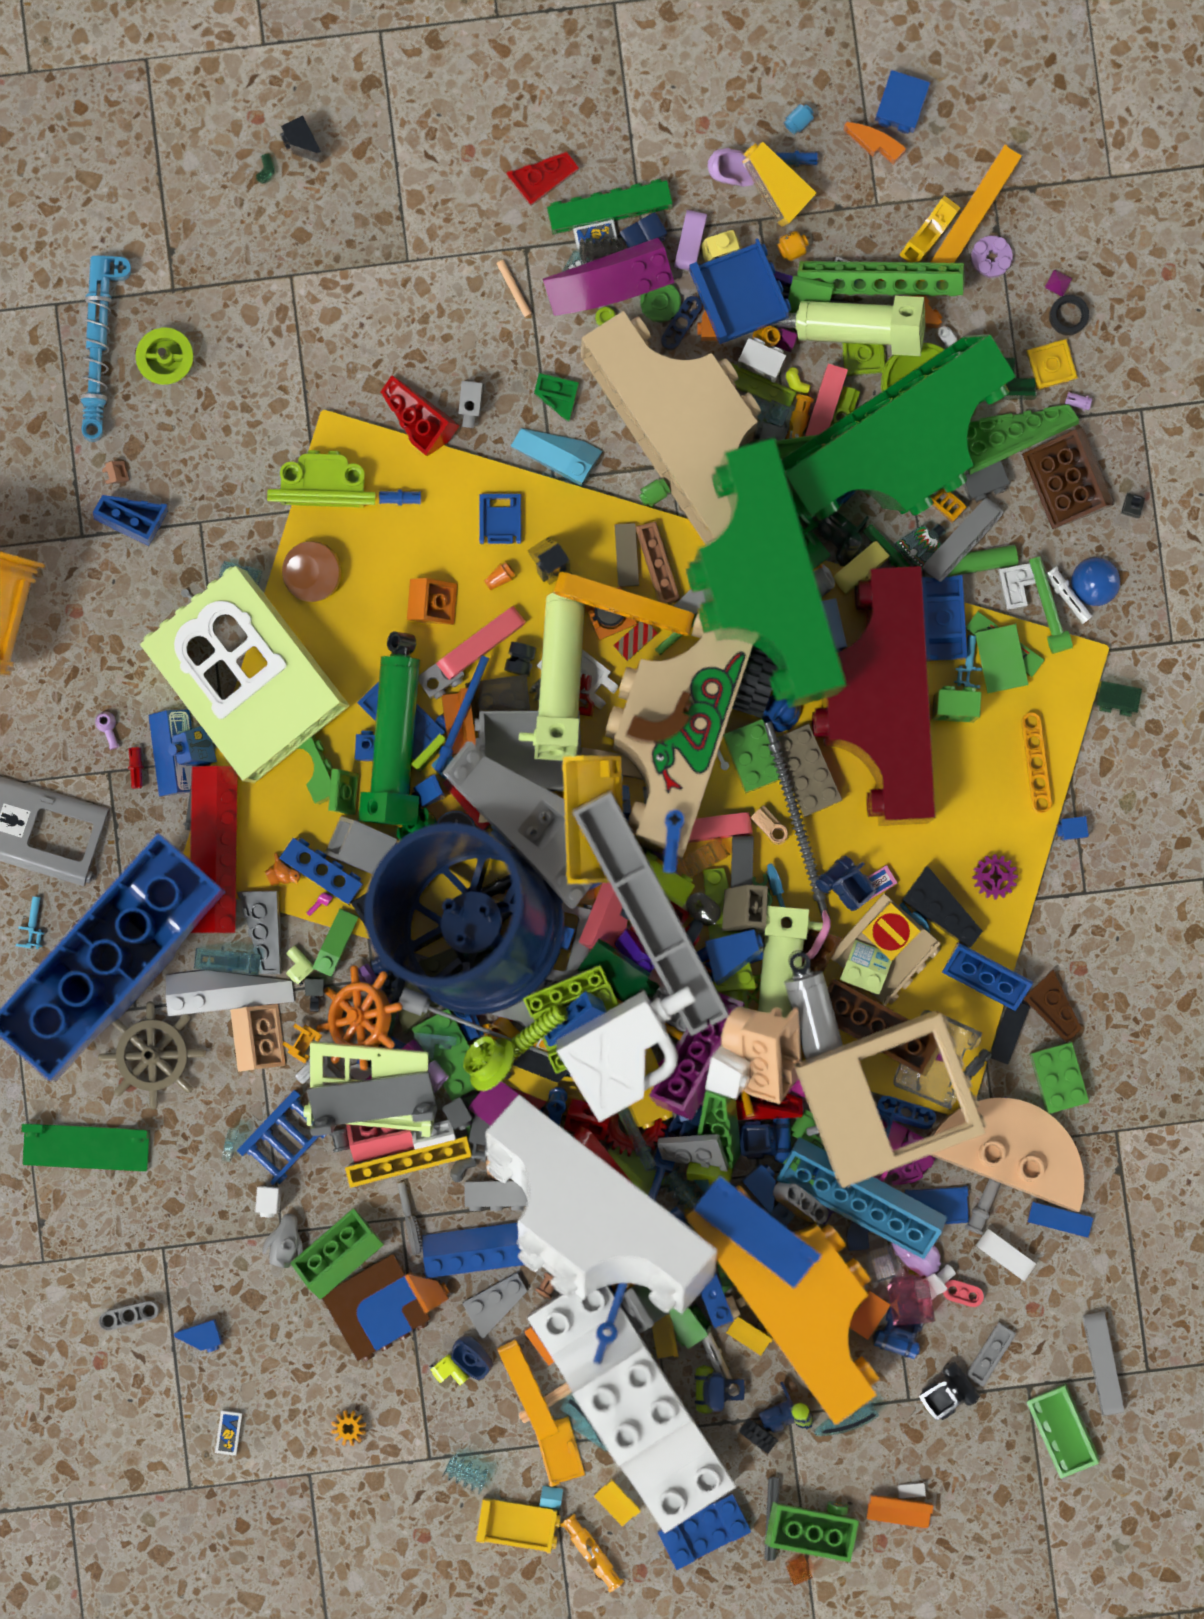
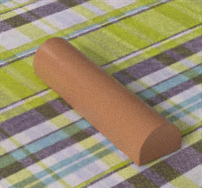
M656 521L637 526L635 529L658 602L667 605L678 602L680 597Z

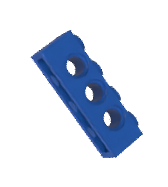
M299 837L298 840L293 838L279 859L350 906L363 886L360 883L362 878L353 872L348 875L342 871L344 866L335 860L333 863H330L325 859L327 857L326 854L318 849L315 852L308 848L310 844ZM303 853H309L311 856V860L307 864L300 862V856ZM321 864H325L328 867V872L324 876H320L317 873V868ZM337 876L345 878L344 886H335L334 880Z

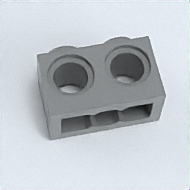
M434 664L419 675L418 682L430 699L435 697L437 700L446 694L445 690L452 685L455 688L463 682L462 678L465 675L461 672L453 679L448 680L440 668ZM431 679H436L439 682V686L434 690L427 687V683Z

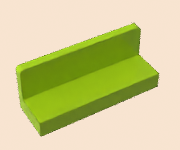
M611 1146L607 1152L632 1183L648 1196L656 1171L640 1154L637 1157L635 1151H632L631 1156L628 1157L627 1150L620 1155V1147L612 1150Z

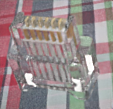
M891 1245L865 1252L869 1264L868 1267H865V1271L871 1279L869 1283L872 1289L876 1288L879 1282L897 1277L902 1280L906 1278L900 1258H894Z

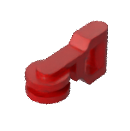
M582 674L580 678L579 700L585 699L588 702V708L579 706L580 715L592 717L594 702L590 699V694L581 693V690H584V688L585 691L590 690L592 676L587 675L586 677V674Z

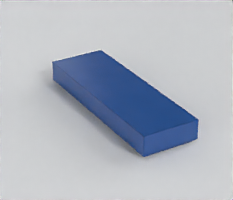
M1032 1202L1027 1222L1089 1238L1093 1217Z

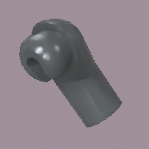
M471 1157L457 1160L450 1171L452 1180L454 1182H461L465 1169L477 1166L475 1159L471 1160Z

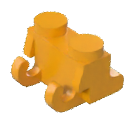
M295 1023L293 1027L299 1030L301 1034L293 1046L285 1041L282 1045L289 1049L287 1053L306 1063L310 1056L305 1054L310 1046V1042L313 1039L319 1042L323 1035L306 1024L302 1028Z

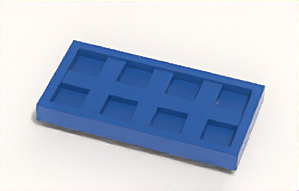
M379 682L357 702L375 721ZM418 704L416 705L412 757L414 760L419 757L439 734L443 735L445 733Z

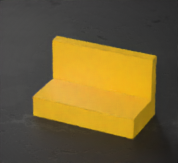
M669 1313L653 1323L654 1325L652 1326L657 1359L670 1356L678 1357L673 1323Z
M739 1316L735 1317L726 1331L728 1335L760 1356L773 1340L772 1337Z
M613 1479L609 1480L594 1495L596 1500L622 1527L633 1516L635 1517L641 1512V1509Z

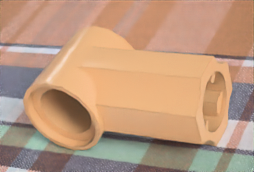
M765 806L761 807L751 817L758 827L770 838L772 843L776 845L785 843L788 837L787 829L781 825ZM775 830H782L784 837L780 840L775 839L772 836Z

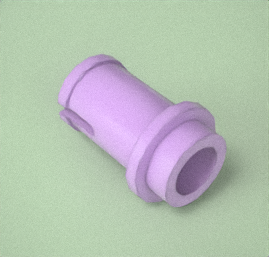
M1068 392L1067 398L1070 399H1066L1065 405L1069 404L1082 408L1083 411L1090 409L1092 398H1089V395L1085 397Z

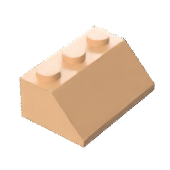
M278 1004L231 1009L238 1072L286 1066Z

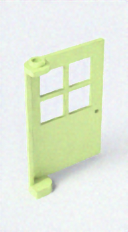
M311 1041L310 1088L323 1086V1082L349 1083L363 1081L350 1079V1058L372 1060V1079L428 1072L429 1052ZM323 1056L345 1058V1079L323 1077ZM310 1102L304 1107V1117H307V1126H311L314 1121ZM407 1115L348 1124L422 1131V1136L430 1137L434 1127V1120L413 1123L412 1116Z

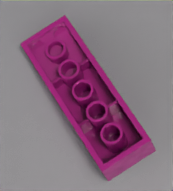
M655 238L543 279V283L553 315L558 316L627 300L673 284L674 279L665 248L660 239Z
M719 993L729 1015L735 1008L745 1006L743 1002ZM710 1018L706 1019L708 1027L692 1036L688 1028H686L675 1048L678 1057L673 1073L665 1080L656 1084L649 1095L657 1106L692 1120L707 1091L705 1087L711 1058L719 1047L722 1046V1032L727 1018L713 1025L710 1022Z

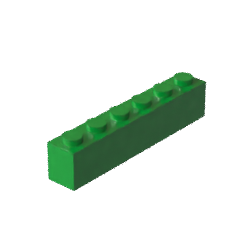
M656 179L648 185L642 186L641 183L631 185L630 189L622 190V188H615L610 190V193L603 195L602 192L591 194L589 198L575 197L566 203L556 201L547 207L552 235L573 231L577 227L610 220L618 221L672 209V200L667 180Z

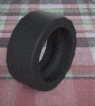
M1064 295L1058 298L1053 303L1049 312V321L1052 328L1065 336L1079 333L1086 326L1089 319V308L1086 302L1075 295ZM1071 303L1080 309L1081 319L1077 325L1066 327L1059 322L1057 312L1064 304Z

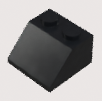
M303 115L281 126L283 132L280 133L286 150L291 149L294 155L318 163L324 162L321 150Z

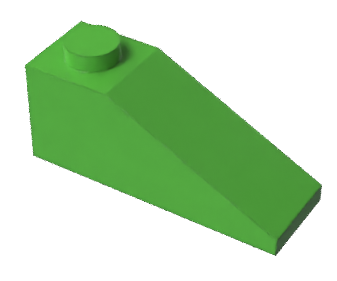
M341 908L339 909L319 951L313 969L332 977L336 972L359 916Z

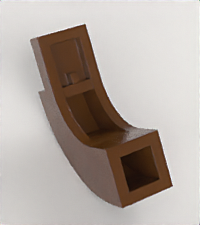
M683 691L673 713L665 720L652 722L634 715L625 737L643 744H657L672 739L684 729L689 721L690 716L683 714V712H688L692 701L689 700L691 694Z

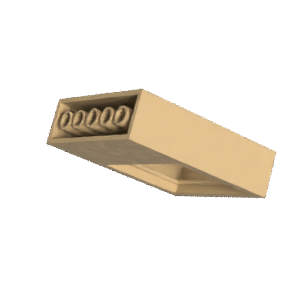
M936 1010L794 1064L835 1177L842 1188L985 1134L984 1127L987 1126L983 1116L977 1112L976 1108L979 1107L976 1096L970 1093L969 1088L972 1085L969 1077L962 1072L961 1068H964L962 1058L955 1053L954 1048H957L955 1039L950 1033L948 1034L947 1028H950L946 1016H943V1014ZM933 1032L967 1123L892 1151L858 1060Z

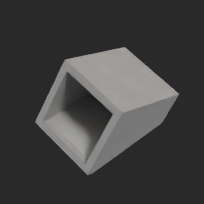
M340 816L325 854L373 874L385 854L396 844L397 839L355 820Z

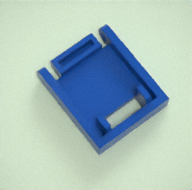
M479 494L480 544H484V536H488V544H513V536H517L516 542L521 544V494ZM490 500H510V507H490Z

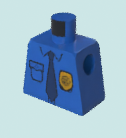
M202 726L174 735L172 737L173 743H170L168 746L169 754L172 756L176 755L179 765L206 766L217 762L212 739Z

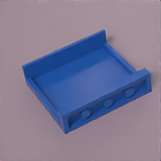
M755 239V244L701 265H698L697 262L689 264V272L719 344L789 318L790 303L787 298L784 299L782 296V284L780 280L776 281L774 265L772 262H768L766 246L761 244L759 239Z

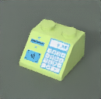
M855 940L840 980L879 995L892 961L878 948Z

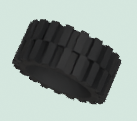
M754 645L752 646L732 709L762 718L772 690L770 676H774L773 672L778 669L772 659Z

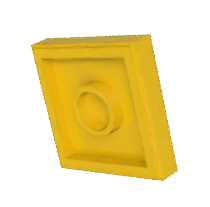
M1066 339L1026 351L1037 390L1078 378Z

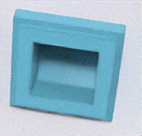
M542 1486L539 1507L560 1510L563 1489Z

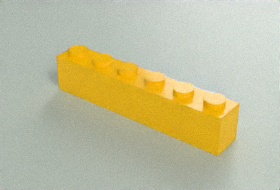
M465 1136L456 1140L345 1167L349 1187L352 1188L472 1157L468 1137Z

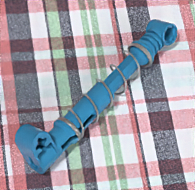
M90 257L89 292L85 298V301L88 303L87 318L84 319L87 321L86 338H83L86 340V349L90 350V356L83 357L84 360H89V375L82 376L83 379L88 380V392L81 395V403L85 408L83 409L85 414L82 416L85 419L82 420L81 429L83 437L89 442H97L103 434V420H100L103 419V415H101L103 410L101 409L107 403V397L101 393L105 392L108 388L101 382V375L108 371V367L102 363V355L109 352L107 334L110 333L108 315L111 314V310L108 307L112 303L109 287L110 281H125L131 275L130 263L123 257ZM110 263H114V275H110ZM119 265H123L124 270L122 273H118ZM98 284H101L100 296H97ZM97 305H100L99 317H96ZM101 365H103V366L106 367V371H104V372H102V373H101ZM102 384L105 386V390L100 392V385ZM95 426L98 432L95 435H89L86 432L87 428Z

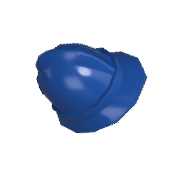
M773 694L768 699L762 716L763 722L772 721L776 732L790 730L800 717L801 705L789 708L786 699L776 701Z

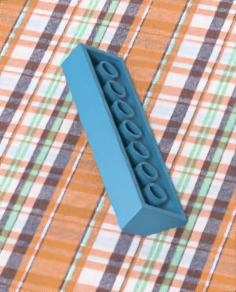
M800 1137L776 1179L781 1183L800 1186L825 1207L922 1259H925L936 1242L947 1219V1216L873 1176L842 1188L837 1182L827 1152ZM795 1156L801 1158L796 1172L789 1168ZM817 1167L820 1170L817 1173L813 1186L808 1181H810L814 1173V1170Z

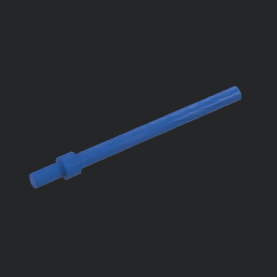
M481 656L446 743L440 749V757L434 769L437 772L442 773L447 759L451 758L453 753L452 747L487 666L488 657Z

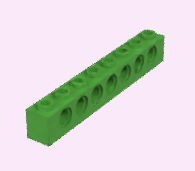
M800 261L797 272L798 277L834 284L831 295L887 294L894 296L899 294L909 296L963 295L965 286L964 263Z

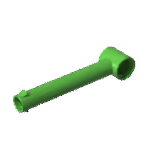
M1041 556L1030 559L1029 563L1051 633L1050 636H1047L1050 651L1052 654L1072 649L1073 644L1068 630L1063 631Z

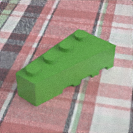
M707 1090L697 1136L719 1134L729 1168L733 1169L741 1155L736 1099Z

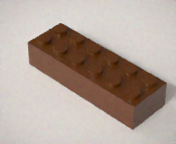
M834 978L827 988L838 1029L858 1040L909 1021L908 1018ZM931 1032L881 1051V1053L919 1074L927 1076L940 1049L934 1033Z

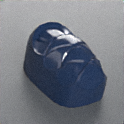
M467 1335L458 1338L454 1343L451 1357L454 1363L472 1378L482 1380L494 1366L486 1350L471 1336Z

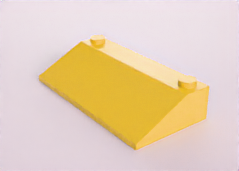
M621 756L563 757L567 884L610 883L576 820L573 809L611 790L623 812Z

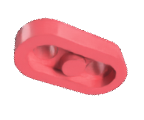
M949 1280L944 1284L947 1290L943 1292V1295L950 1301L969 1307H977L983 1302V1292L976 1286L957 1280ZM951 1286L956 1287V1292L954 1294L949 1293V1288ZM971 1292H974L976 1294V1298L974 1300L969 1299V1294Z

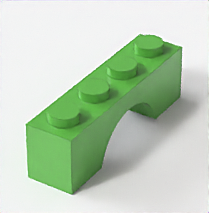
M314 734L297 749H304L313 759V776L306 786L314 803L320 805L329 800L331 770L333 766L328 758L325 759L322 752L324 751V746L319 739H316Z

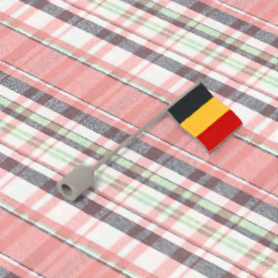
M408 988L403 990L399 1002L403 1005L402 1009L421 1016L422 1012L426 1014L427 1010L495 1037L512 1039L430 1007V1002L427 1001L428 996ZM531 1046L513 1062L509 1070L512 1073L509 1079L504 1078L502 1082L521 1095L537 1110H540L548 1100L550 1090L555 1088L569 1071L567 1069L556 1074L548 1057V1052Z

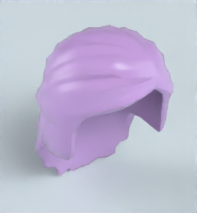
M724 148L714 151L710 156L708 172L716 181L742 187L752 186L754 183L742 163L745 158L742 151Z
M891 1242L895 1255L900 1257L902 1262L919 1276L925 1275L928 1277L940 1270L941 1256L939 1250L934 1245L925 1259H922Z

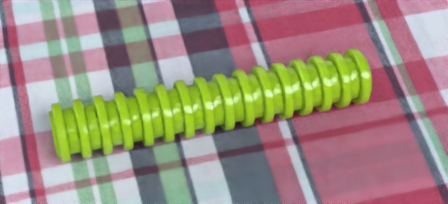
M555 1004L553 1008H550L549 1011H546L544 1015H541L539 1019H536L535 1022H532L530 1026H527L510 1040L515 1048L514 1060L568 1019L567 1011L563 1006Z

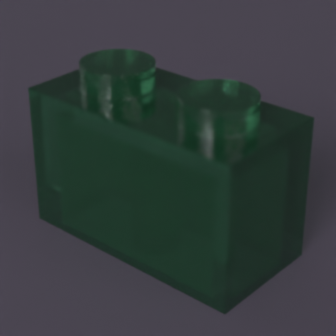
M1100 681L1094 707L1099 708V711L1103 713L1117 711L1120 712V716L1132 717V714L1138 713L1142 689Z

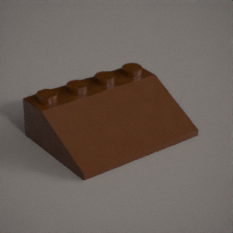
M1075 429L1022 453L1052 530L1114 505L1084 429Z

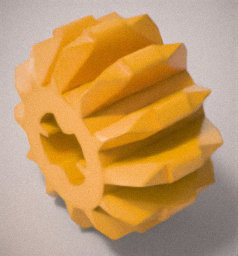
M347 1410L343 1411L344 1418L337 1414L336 1418L339 1422L332 1421L331 1424L338 1427L331 1430V1433H339L335 1438L336 1441H339L341 1437L344 1438L342 1441L343 1446L346 1445L347 1440H349L351 1446H354V1438L361 1442L362 1438L358 1434H366V1431L360 1428L365 1427L367 1424L366 1422L359 1423L363 1418L362 1415H359L357 1419L354 1418L356 1414L354 1410L351 1412L350 1417ZM344 1424H353L354 1427L352 1428V1430H354V1432H345L344 1429L346 1428V1426H344Z

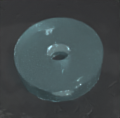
M228 1129L222 1161L230 1163L232 1161L238 1130Z

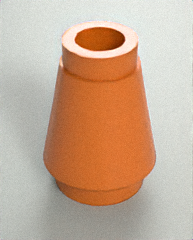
M507 562L504 564L500 563L484 582L490 590H493L512 581L516 574Z

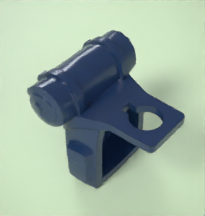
M847 856L837 859L815 882L816 887L823 893H829L833 890L851 911L859 909L876 893L872 882L859 871L865 863L861 862L855 865Z

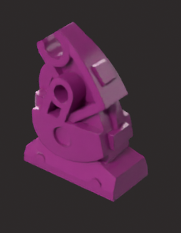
M908 1129L906 1133L907 1140L901 1144L900 1148L925 1138ZM927 1155L889 1170V1176L893 1173L898 1174V1179L892 1180V1184L902 1185L917 1182V1180L923 1178L925 1171L932 1167L935 1157Z

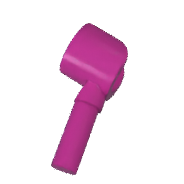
M322 893L315 904L306 912L307 915L311 916L320 907L321 903L328 906L333 897L328 893Z

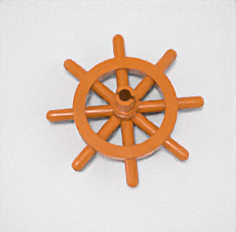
M352 965L350 968V984L344 986L338 993L330 987L325 988L324 993L333 1001L329 1008L328 1022L317 1025L316 1030L319 1033L329 1030L336 1044L378 1047L383 1043L391 1049L395 1046L394 1041L387 1036L391 1022V1013L402 1010L403 1005L400 1002L390 1004L386 994L381 990L388 976L387 972L382 971L375 983L370 984L360 982L358 967ZM365 991L368 995L362 1003L361 992ZM352 996L354 1007L348 1003L349 999ZM375 1001L377 1008L369 1010L371 1004ZM343 1010L347 1012V1016L342 1018ZM375 1017H377L376 1025L373 1024ZM346 1025H350L349 1028H348V1030H347L346 1033L344 1034V1031H343V1028H342V1027H343V1026H346ZM364 1028H366L371 1033V1035L367 1039H365ZM355 1032H357L358 1044L351 1042ZM331 1057V1062L336 1064L341 1057ZM359 1059L360 1068L363 1071L367 1070L368 1060Z

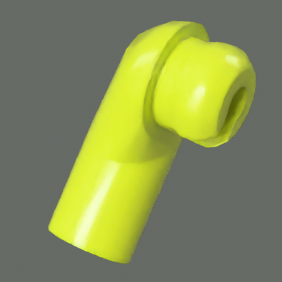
M789 368L786 372V380L792 390L808 395L811 385L800 381L797 368Z

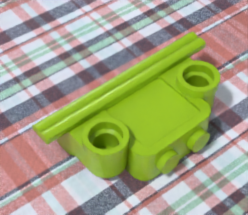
M309 450L307 454L299 457L298 464L296 462H286L280 468L281 488L268 489L267 501L280 502L281 505L364 508V505H375L376 493L364 492L365 473L363 468L358 464H349L346 457L340 455L341 452L328 451V454H320V451Z

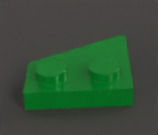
M539 373L534 395L564 420L570 422L579 382Z

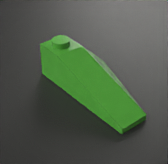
M696 1304L693 1307L690 1305L683 1314L673 1307L669 1311L677 1334L676 1338L682 1346L685 1345L687 1349H690L709 1335L712 1325Z

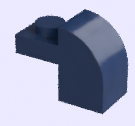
M852 1221L846 1231L847 1250L870 1249L868 1232L872 1231Z

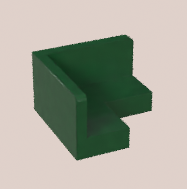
M1005 358L1015 374V358ZM1035 378L1012 379L1005 384L1009 393L1000 400H1035L1037 397Z

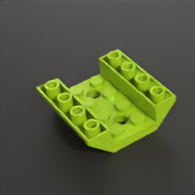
M600 965L532 993L523 999L534 1021L539 1019L541 1015H544L546 1011H549L550 1008H553L555 1004H559L566 1009L585 991L602 999L606 1011L619 1005L610 982ZM545 1037L542 1038L555 1073L567 1070L557 1052V1044L550 1047L547 1045Z

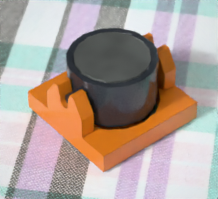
M585 604V609L599 641L637 625L634 619Z

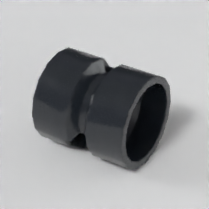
M511 642L508 652L511 657L507 658L504 670L513 674L530 677L532 669L530 661L534 660L537 648L523 643Z

